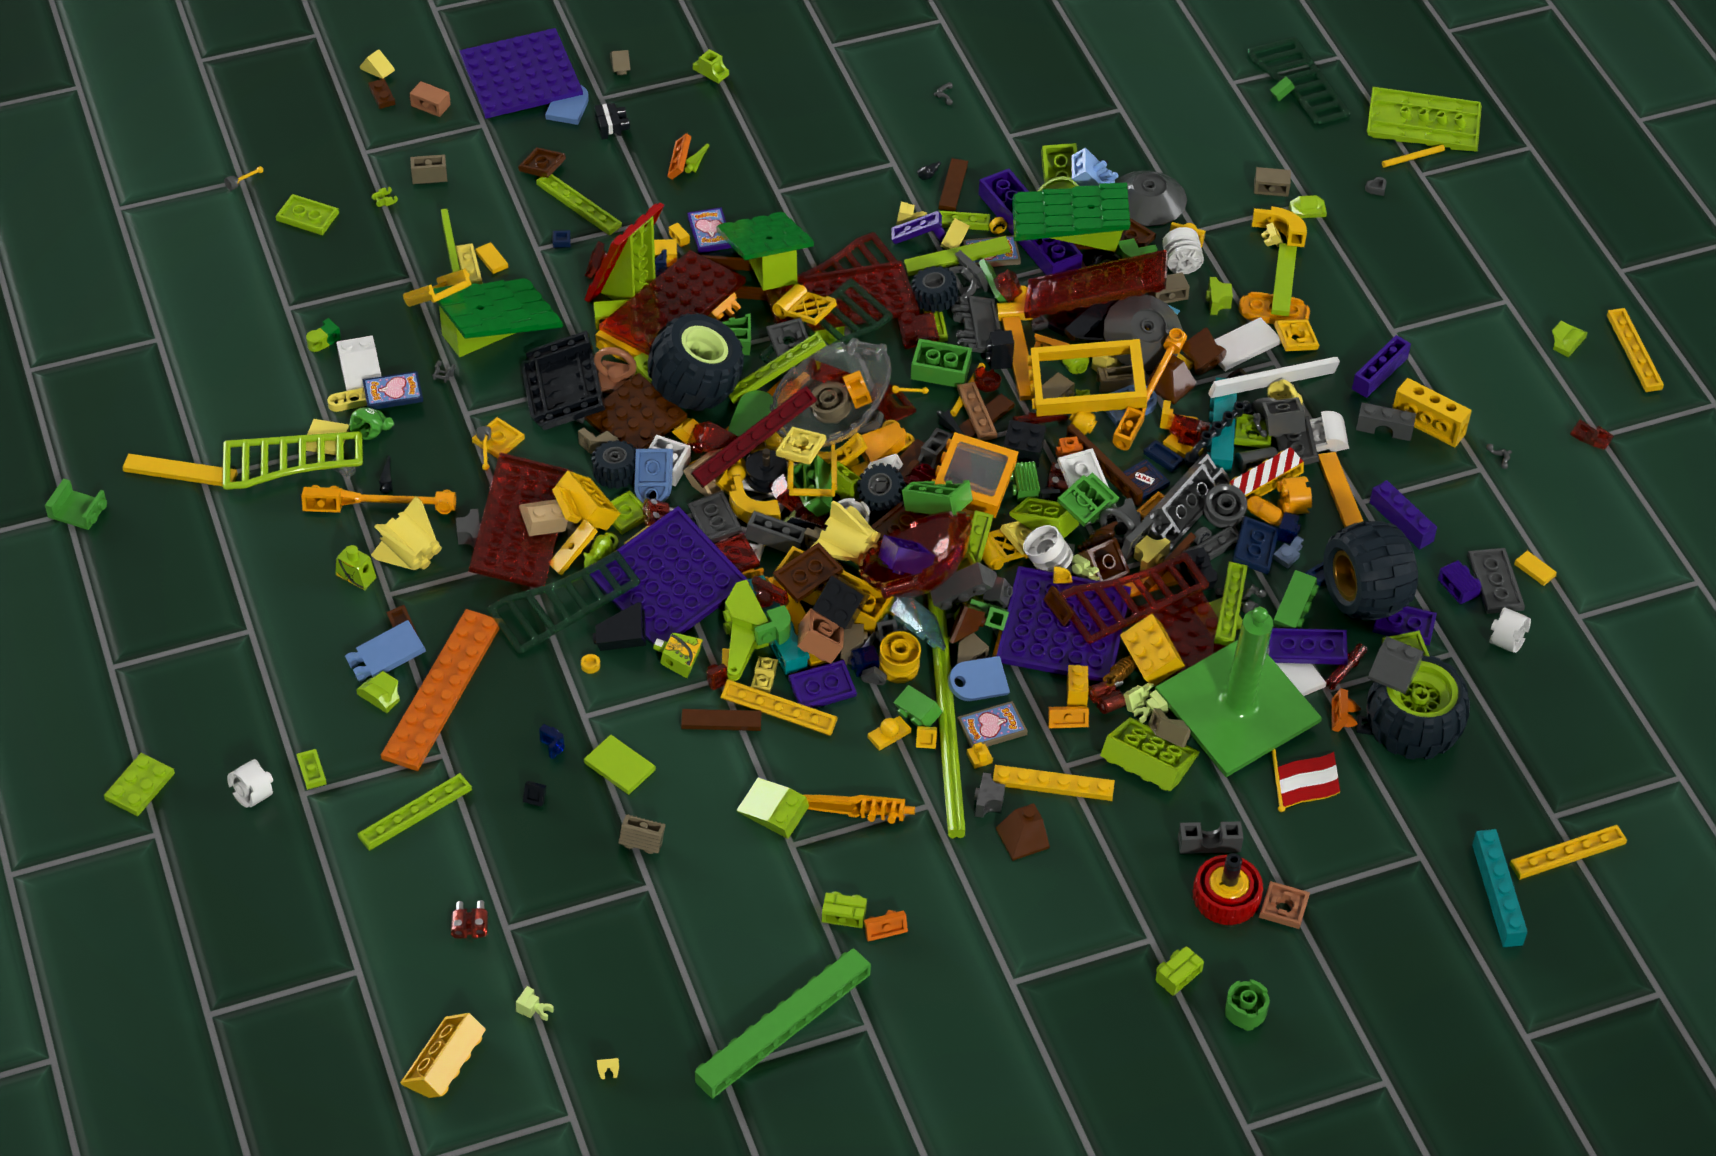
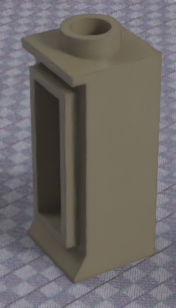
M1132 365L1111 368L1097 367L1096 381L1100 382V393L1116 391L1133 385Z

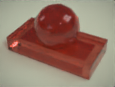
M754 576L751 580L754 591L757 592L756 598L761 607H770L774 601L785 605V607L789 604L787 591L758 576Z

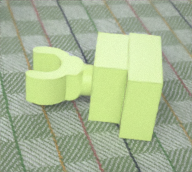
M1155 690L1150 693V699L1146 701V707L1137 708L1133 711L1134 717L1142 714L1143 716L1139 718V721L1144 723L1150 714L1152 715L1154 708L1161 709L1166 714L1169 712L1168 703Z
M527 986L516 1001V1012L529 1018L537 1012L541 1019L547 1021L548 1014L544 1013V1011L553 1013L554 1007L548 1003H539V997L534 995V989Z

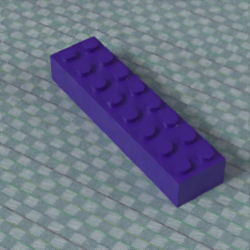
M1008 168L980 179L978 195L997 217L1005 219L1007 229L1014 235L1013 195L1018 192L1029 191ZM1051 238L1018 241L1050 281L1081 270L1083 254L1073 243Z

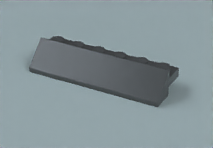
M1208 453L1203 454L1141 521L1143 522L1148 516L1153 519L1154 522L1149 537L1155 540L1168 539L1171 541L1170 550L1204 513L1203 507L1209 491L1217 485L1229 484L1231 481L1223 467L1217 468Z

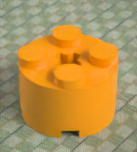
M1306 476L1283 478L1281 481H1277V490L1280 492V499H1278L1277 504L1286 516L1310 513L1308 508L1312 507L1311 487L1306 486V482H1309Z

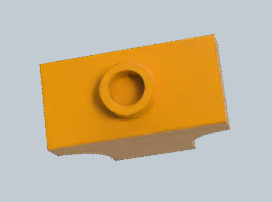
M860 370L843 377L855 409L872 402Z

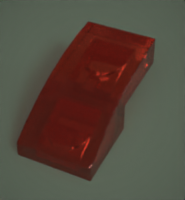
M1581 419L1570 433L1576 439L1600 449H1606L1614 437L1602 427L1598 426L1594 429Z

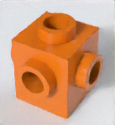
M1077 436L1060 438L1058 446L1055 447L1057 458L1083 451L1082 443H1079Z

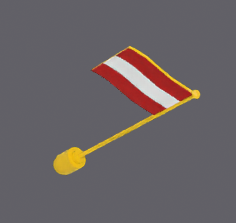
M1272 750L1279 802L1277 809L1279 812H1284L1287 807L1302 802L1326 799L1340 793L1334 752L1321 757L1297 760L1278 767L1276 750Z

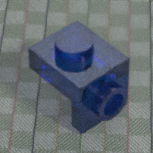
M543 724L539 729L540 741L549 746V757L554 759L557 754H561L564 750V735L556 728Z

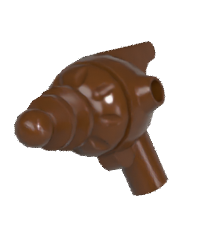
M1115 521L1095 530L1093 534H1090L1089 540L1085 539L1082 545L1077 546V550L1082 551L1083 548L1086 550L1113 539L1115 536L1114 527L1118 522Z

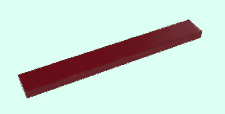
M807 386L803 387L691 473L692 476L704 488L817 401L816 397Z

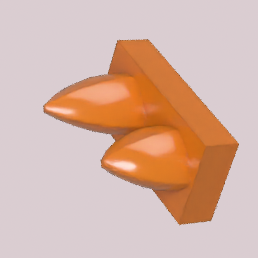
M1342 688L1332 698V730L1339 732L1343 727L1356 726L1358 724L1357 721L1348 712L1361 710L1355 701L1348 698V690Z
M888 910L883 916H870L864 920L867 941L908 932L907 918L904 911L895 912Z

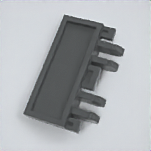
M976 296L960 297V305L956 304L951 307V311L954 314L953 320L963 323L965 329L956 333V337L959 340L957 342L958 346L972 348V352L986 353L988 352L986 340L989 339L990 332L1000 329L995 299Z

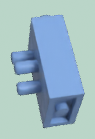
M1086 148L1072 155V180L1079 186H1099V183H1115L1118 173H1112L1111 170H1108V161L1103 159L1099 161Z

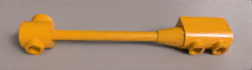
M1179 328L1171 329L1163 344L1166 352L1146 388L1147 402L1172 354L1180 353L1187 339L1186 333ZM1128 406L1113 435V444L1117 448L1129 450L1144 422L1146 408L1134 409Z
M313 485L311 487H304L301 494L302 510L313 512H341L342 506L361 502L410 504L414 497H418L423 504H435V510L441 514H448L456 509V492L448 489L436 491L435 497L364 495L344 490L337 486L325 488Z

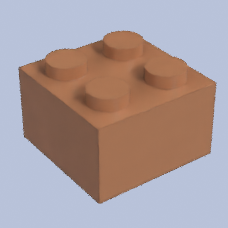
M810 608L798 625L797 647L804 652L815 655L821 661L831 664L843 649L844 629Z

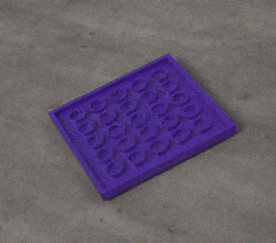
M556 28L459 50L460 57L485 119L583 95L582 87Z
M679 506L587 571L590 578L621 611L635 603H642L645 609L646 639L652 646H654L657 638L668 642L672 633L683 634L722 606L737 582L748 580Z
M1018 566L1013 593L1008 606L1009 614L1002 631L996 656H1000L1003 664L1066 676L1068 674V665L1088 666V680L1107 683L1108 681H1103V677L1110 672V668L1116 663L1121 640L1120 634L1123 631L1131 587L1072 576V583L1054 584L1053 572ZM1051 586L1057 588L1075 612L1065 627L1043 600Z

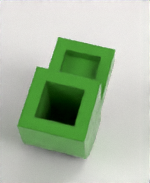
M1132 238L1119 241L1116 254L1129 262L1137 270H1142L1143 264L1156 262L1158 249L1156 245L1139 248L1135 239Z
M971 598L970 605L985 611L984 616L987 617L985 625L1003 631L1009 611L994 604H988Z
M785 605L766 611L769 623L754 627L755 642L758 646L774 640L781 645L789 639L791 635V617Z

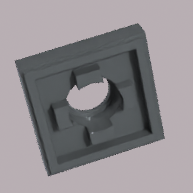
M801 318L766 326V331L776 357L809 338ZM790 336L795 339V342L785 345L783 339Z

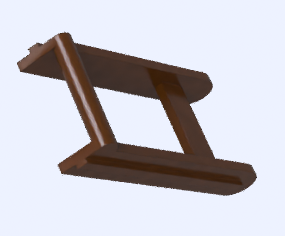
M709 255L697 257L696 263L698 266L711 267L708 284L694 283L691 285V292L693 294L729 297L735 292L736 297L740 299L772 302L775 288L763 291L761 287L719 284L722 269L754 271L749 260Z

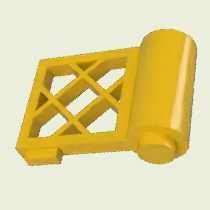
M795 284L773 305L772 310L781 319L786 317L801 318L803 322L817 325L837 306L835 298L823 297L807 292L803 285ZM808 299L814 300L813 302L805 303ZM827 304V306L819 308L820 305ZM816 306H817L816 309L806 310V308H811V307H816ZM802 309H804L803 312H798V313L796 312L797 310H802ZM818 314L815 318L809 317L810 315Z
M1000 529L989 532L982 557L991 570H999L1003 567L1004 563L1018 558H1029L1027 554L1021 555L1013 545L1007 544V537ZM998 536L1005 538L1004 542L997 541L994 537ZM1003 549L1014 551V553L1006 555Z

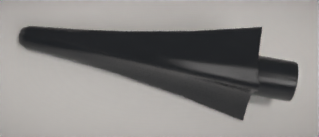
M949 409L946 412L943 410L937 412V416L940 418L938 424L953 432L965 435L955 422Z
M390 455L386 457L385 466L379 479L380 491L383 494L389 493V490L393 491Z

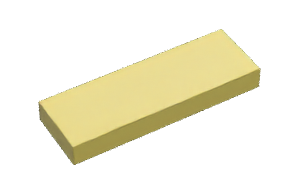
M473 243L455 246L460 269L466 268L467 273H470L471 284H483Z

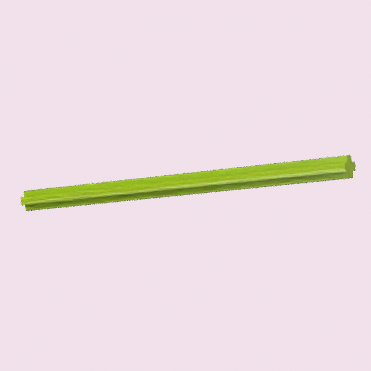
M930 576L927 578V594L936 699L938 706L942 710V714L938 717L947 826L948 836L954 839L955 837L963 838L966 831L954 698L948 685L951 665L946 610L933 605L929 589L930 583L942 577L937 576L934 578Z

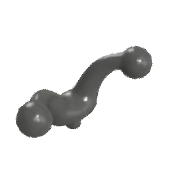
M948 82L938 88L934 96H938V98L944 97L947 99L946 104L952 105V99L942 91L946 88L951 89L953 84Z
M1254 413L1253 421L1260 435L1266 437L1267 431L1262 430L1260 426V420H1265L1264 416H1261L1260 413Z
M1487 444L1486 449L1492 454L1504 456L1501 467L1507 469V461L1510 459L1509 454L1512 453L1511 450L1506 451L1502 449L1496 451L1493 450L1492 444Z
M1252 584V587L1248 588L1246 594L1242 597V601L1247 600L1252 594H1256L1261 598L1265 597L1267 593L1265 590L1260 591L1258 587H1255V584Z

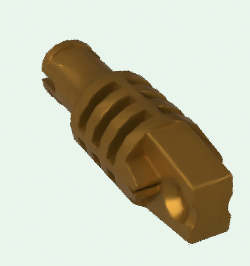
M1132 656L1122 658L1110 668V672L1103 677L1104 682L1108 681L1105 683L1107 686L1111 687L1117 681H1123L1135 670L1137 665Z

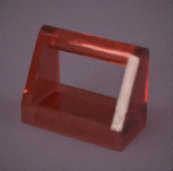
M877 384L871 394V399L876 408L883 413L886 420L897 421L916 412V408L902 391L898 393L892 392V387L897 385ZM891 394H895L904 406H900Z

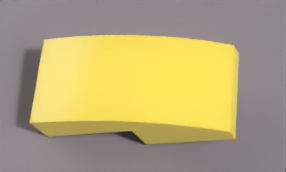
M954 218L940 246L945 249L960 247L970 226Z
M769 657L758 658L755 675L751 684L752 688L771 693L778 659Z

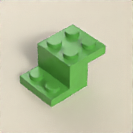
M1092 472L1088 477L1085 475L1080 477L1058 497L1057 502L1080 524L1085 526L1089 522L1092 524L1096 522L1101 511L1112 507L1119 500V497Z

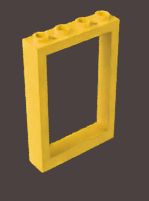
M1140 339L1031 348V355H1027L1028 366H1032V369L1029 370V380H1033V384H1030L1031 395H1035V398H1032V409H1036L1037 416L1074 414L1079 411L1124 410L1128 406L1134 409L1147 408V391ZM1131 354L1135 391L1043 399L1039 361Z

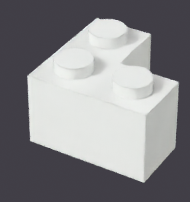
M656 435L649 449H673L672 485L676 486L684 473L683 470L687 468L691 461V446Z

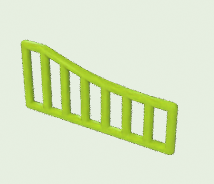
M355 431L226 440L223 443V489H244L302 472L361 466L363 464L362 433ZM355 439V459L344 460V440ZM336 440V461L325 462V441ZM306 442H317V463L306 464ZM299 443V466L287 468V444ZM280 444V470L268 473V445ZM250 446H261V476L249 479ZM242 447V481L230 482L231 448Z

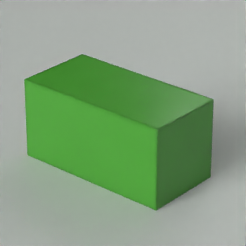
M1285 77L1270 91L1280 101L1295 87Z

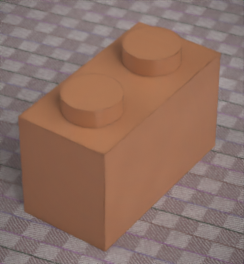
M421 81L410 92L411 106L438 117L451 105L449 92Z

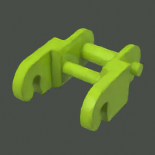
M388 187V191L386 188L379 189V192L371 196L373 200L377 201L376 205L378 207L389 206L398 201L397 196H394V200L392 197H385V195L392 192L391 187Z

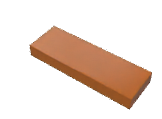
M689 134L683 135L675 142L667 176L671 180L684 170L691 141Z

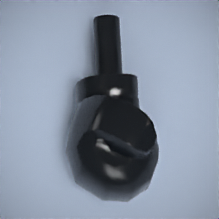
M938 161L937 163L919 168L917 171L919 178L922 180L931 179L938 171L941 162Z

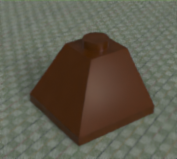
M1172 354L1154 391L1157 395L1167 401H1171L1175 405L1196 386V381L1185 362ZM1161 361L1158 362L1156 368L1154 369V371H1153V373L1151 374L1149 380L1147 381L1146 386H1148V384L1150 383V381H1151V379H1152V377H1153V375H1154V373H1155V371H1156V369H1157V367H1158V365H1159V363H1160Z
M1116 537L1077 553L1089 560L1091 567L1099 568V572L1095 573L1096 576L1100 577L1098 581L1109 583L1130 573Z
M963 602L948 635L949 642L955 643L978 631L979 626L983 627L987 618L984 616L985 611Z
M1034 803L1015 809L996 827V832L1012 861L1050 848L1043 819Z

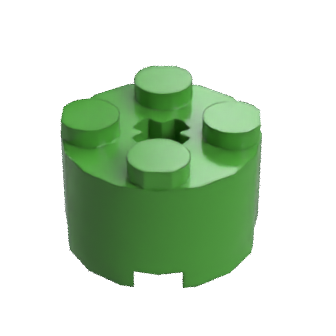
M1251 979L1249 982H1240V980L1231 985L1227 994L1225 1004L1226 1018L1234 1025L1246 1031L1258 1027L1264 1022L1269 1008L1270 1000L1267 988L1260 982Z

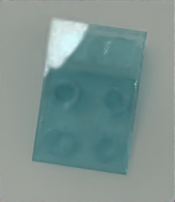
M902 592L889 609L895 614L893 618L901 624L906 622L903 625L923 641L927 638L926 643L934 649L938 646L944 651L946 646L937 617L908 594Z

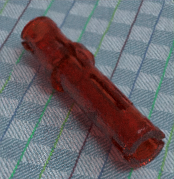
M1029 412L1027 415L1013 416L1015 421L1033 424L1068 420L1069 418L1066 414L1037 416L1033 412Z
M1358 643L1352 652L1348 653L1347 665H1339L1328 679L1325 680L1326 687L1332 682L1329 689L1334 690L1340 681L1352 668L1359 664V660L1367 653L1366 646L1360 651L1363 644Z

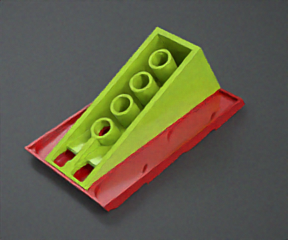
M654 204L646 214L641 215L623 234L618 235L612 241L608 253L603 257L601 266L595 274L593 283L589 285L585 301L590 303L600 293L612 300L629 299L630 310L634 312L656 292L654 225L665 206L664 204Z

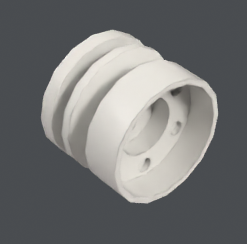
M1179 227L1165 235L1162 245L1169 270L1173 273L1183 272V274H1189L1201 267L1204 256L1199 236L1195 230L1188 227Z
M1044 525L1036 528L1024 541L1023 550L1037 570L1053 572L1054 567L1066 569L1071 564L1073 551L1054 526Z

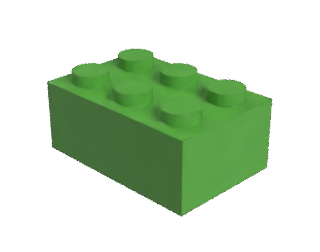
M919 339L911 364V379L956 388L957 385L965 384L971 366L972 348Z

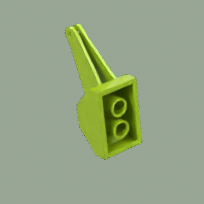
M748 580L735 584L725 602V611H723L725 623H723L724 631L731 637L727 677L732 681H737L741 678L754 649L769 646V643L758 646L755 642L754 627L769 623Z

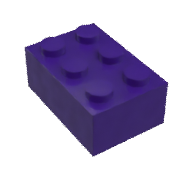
M884 535L878 557L883 561V564L888 565V568L893 570V573L904 575V572L910 573L912 577L922 579V577L929 578L935 555L919 542Z

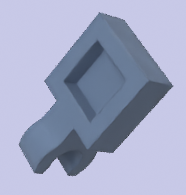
M1297 536L1290 546L1286 543L1283 544L1273 554V559L1288 569L1300 557L1299 551L1303 548L1301 543L1304 539Z

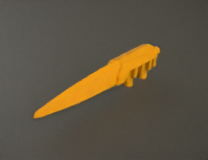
M804 795L808 800L809 810L848 814L849 817L861 816V818H865L866 814H868L867 819L870 822L875 821L876 815H881V820H885L886 816H888L887 821L890 824L895 823L896 817H899V821H903L905 814L915 815V807L905 806V799L868 795L852 797Z

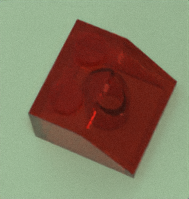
M707 421L694 425L687 445H690L694 452L701 454L727 446L739 436Z

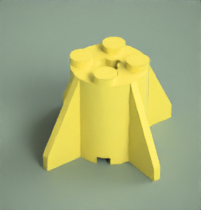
M414 497L404 512L398 513L400 517L396 520L391 518L386 524L375 525V528L383 537H380L381 542L371 556L378 561L411 570L419 568L424 570L431 564L430 560L441 551L442 547L435 538L422 501L418 497Z
M833 500L831 502L830 517L825 523L828 525L826 531H821L819 539L812 546L819 542L835 560L852 561L861 567H865L868 559L871 556H875L878 552L879 546L876 544L880 538V533L871 528L856 508L849 506L845 509L841 504Z

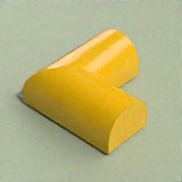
M1021 285L1013 289V302L996 304L999 321H1002V318L1017 316H1020L1021 321L1033 320L1030 291L1026 286Z

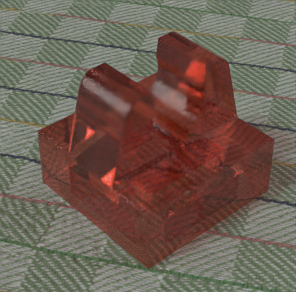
M712 664L707 667L708 671L706 673L709 687L715 690L724 686L728 679L727 666L724 664L719 666Z

